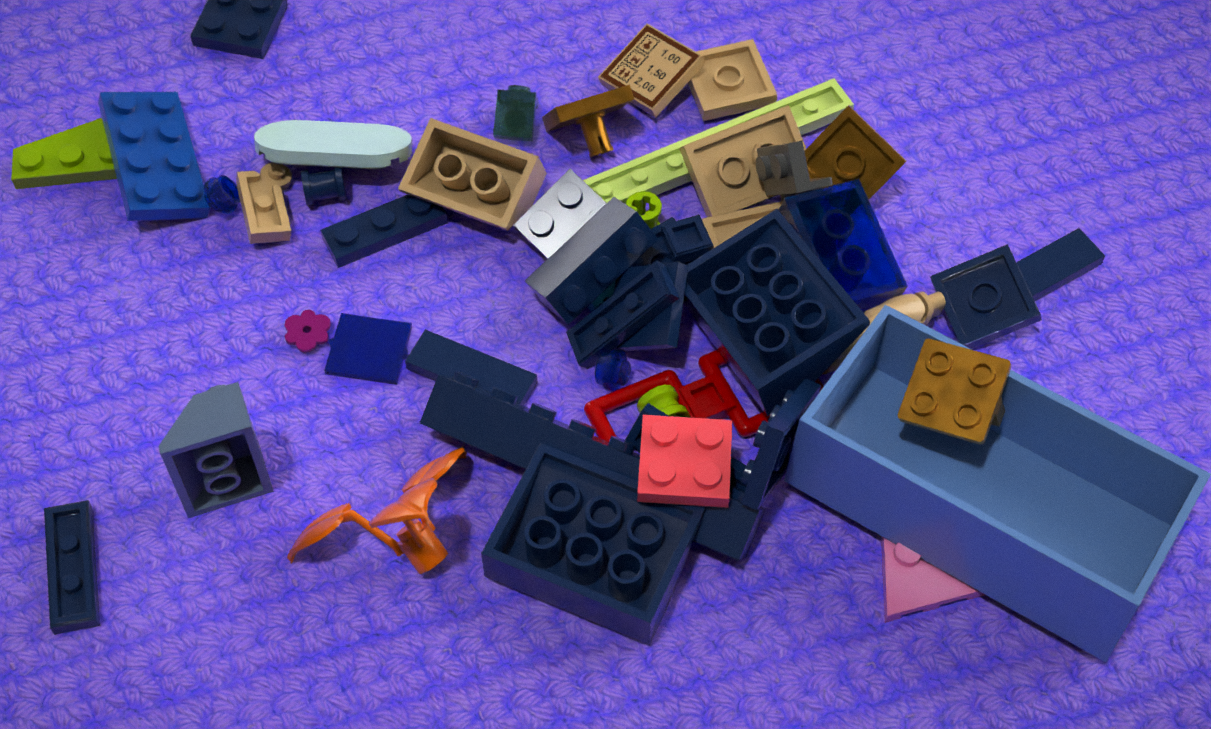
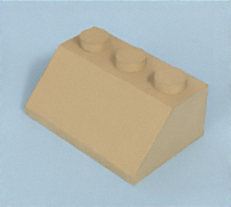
M430 118L398 190L508 231L532 207L547 172L536 155Z

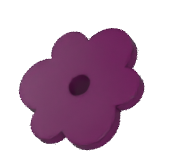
M312 310L303 311L301 316L292 315L285 321V329L287 331L285 340L290 345L296 344L297 349L301 352H311L316 348L317 344H324L328 341L327 331L331 327L330 319L323 314L315 315V312Z

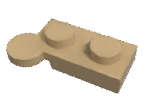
M268 163L262 167L260 174L256 171L237 172L236 185L250 244L290 241L291 227L282 191L291 184L292 173L283 164Z

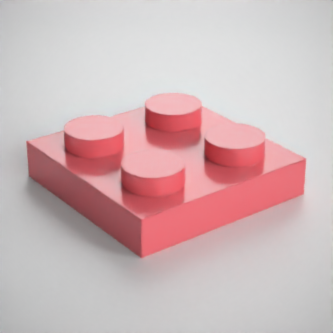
M643 415L637 502L728 508L732 420Z

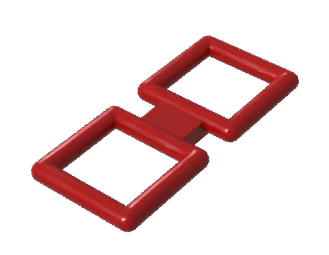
M718 349L699 358L698 365L705 376L702 379L683 386L674 371L665 370L591 400L584 406V412L590 424L596 428L595 433L597 437L608 442L611 436H617L605 413L639 400L649 390L661 385H672L678 393L677 402L686 407L690 418L722 420L729 417L736 431L742 437L756 434L762 421L768 422L770 417L765 412L750 418L748 417L719 368L727 364V361ZM818 378L815 382L821 385L820 392L824 386Z

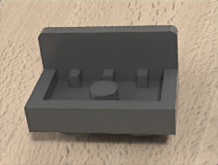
M803 141L757 148L756 171L764 183L766 196L780 195L781 201L803 200L821 196L820 188L833 185L832 177L809 178Z

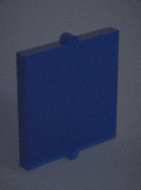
M341 313L334 338L329 339L331 349L324 369L325 375L397 385L403 360L409 356L407 345L412 330V323Z

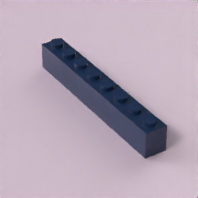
M455 371L453 376L438 375L420 420V424L525 469L529 465L539 444L543 443L638 481L640 455L634 453L636 445L615 436H611L609 442L594 436L596 428L574 419L571 420L570 425L554 419L556 411L536 403H532L531 408L515 403L518 397L516 394L498 387H493L492 392L477 387L479 379L460 371ZM733 487L729 494L728 508L702 506L705 507V512L693 541L736 560H742L748 555L766 508L760 506L757 511L741 504L745 490Z

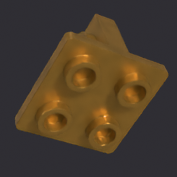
M927 338L923 343L897 416L901 422L982 445L985 443L990 426L1000 427L1005 408L1001 395L1011 370V363L1004 358Z

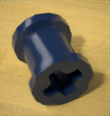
M334 167V170L309 173L307 170L301 171L307 206H313L314 201L339 198L340 201L347 200L341 167Z

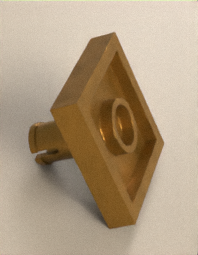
M630 85L555 107L544 115L542 120L546 132L574 123L576 125L580 124L589 150V156L594 157L598 154L614 150L602 117L606 113L619 110L635 99Z
M850 105L804 151L809 178L832 177L833 185L822 187L820 191L848 219L907 161Z

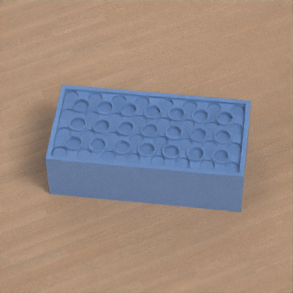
M884 305L799 419L784 482L895 544L900 543L921 555V559L1102 661L1107 662L1141 604L1211 473L1010 370L1001 395L1005 408L1000 427L990 426L985 443L982 445L901 422L897 414L924 341L930 338L963 348H970Z

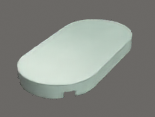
M286 120L265 125L254 134L255 152L258 155L265 153V159L277 164L379 169L390 166L393 159L399 158V163H402L412 154L411 135L401 128L384 124Z

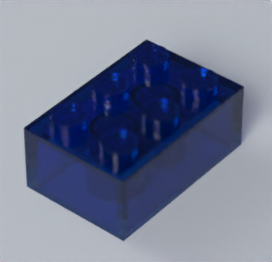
M859 179L784 198L779 212L863 313L890 298L904 293L908 285Z

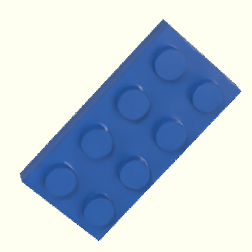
M100 92L98 104L127 220L208 218L210 206L178 92Z

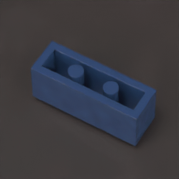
M613 197L536 269L525 282L550 311L569 325L646 252L658 238L636 210Z

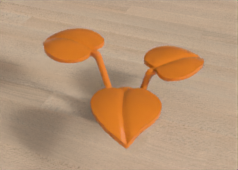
M462 447L436 458L421 467L402 487L401 490L404 494L395 503L389 504L378 512L370 522L356 511L350 510L352 506L349 503L325 512L302 531L290 549L287 559L292 564L298 551L323 539L341 523L354 521L391 547L398 557L405 554L418 574L431 570L445 559L448 552L433 532L436 528L430 521L427 513L428 501L438 484L436 480L445 474L457 459L466 458L467 452ZM401 521L405 524L396 534L400 539L399 542L378 528V526Z

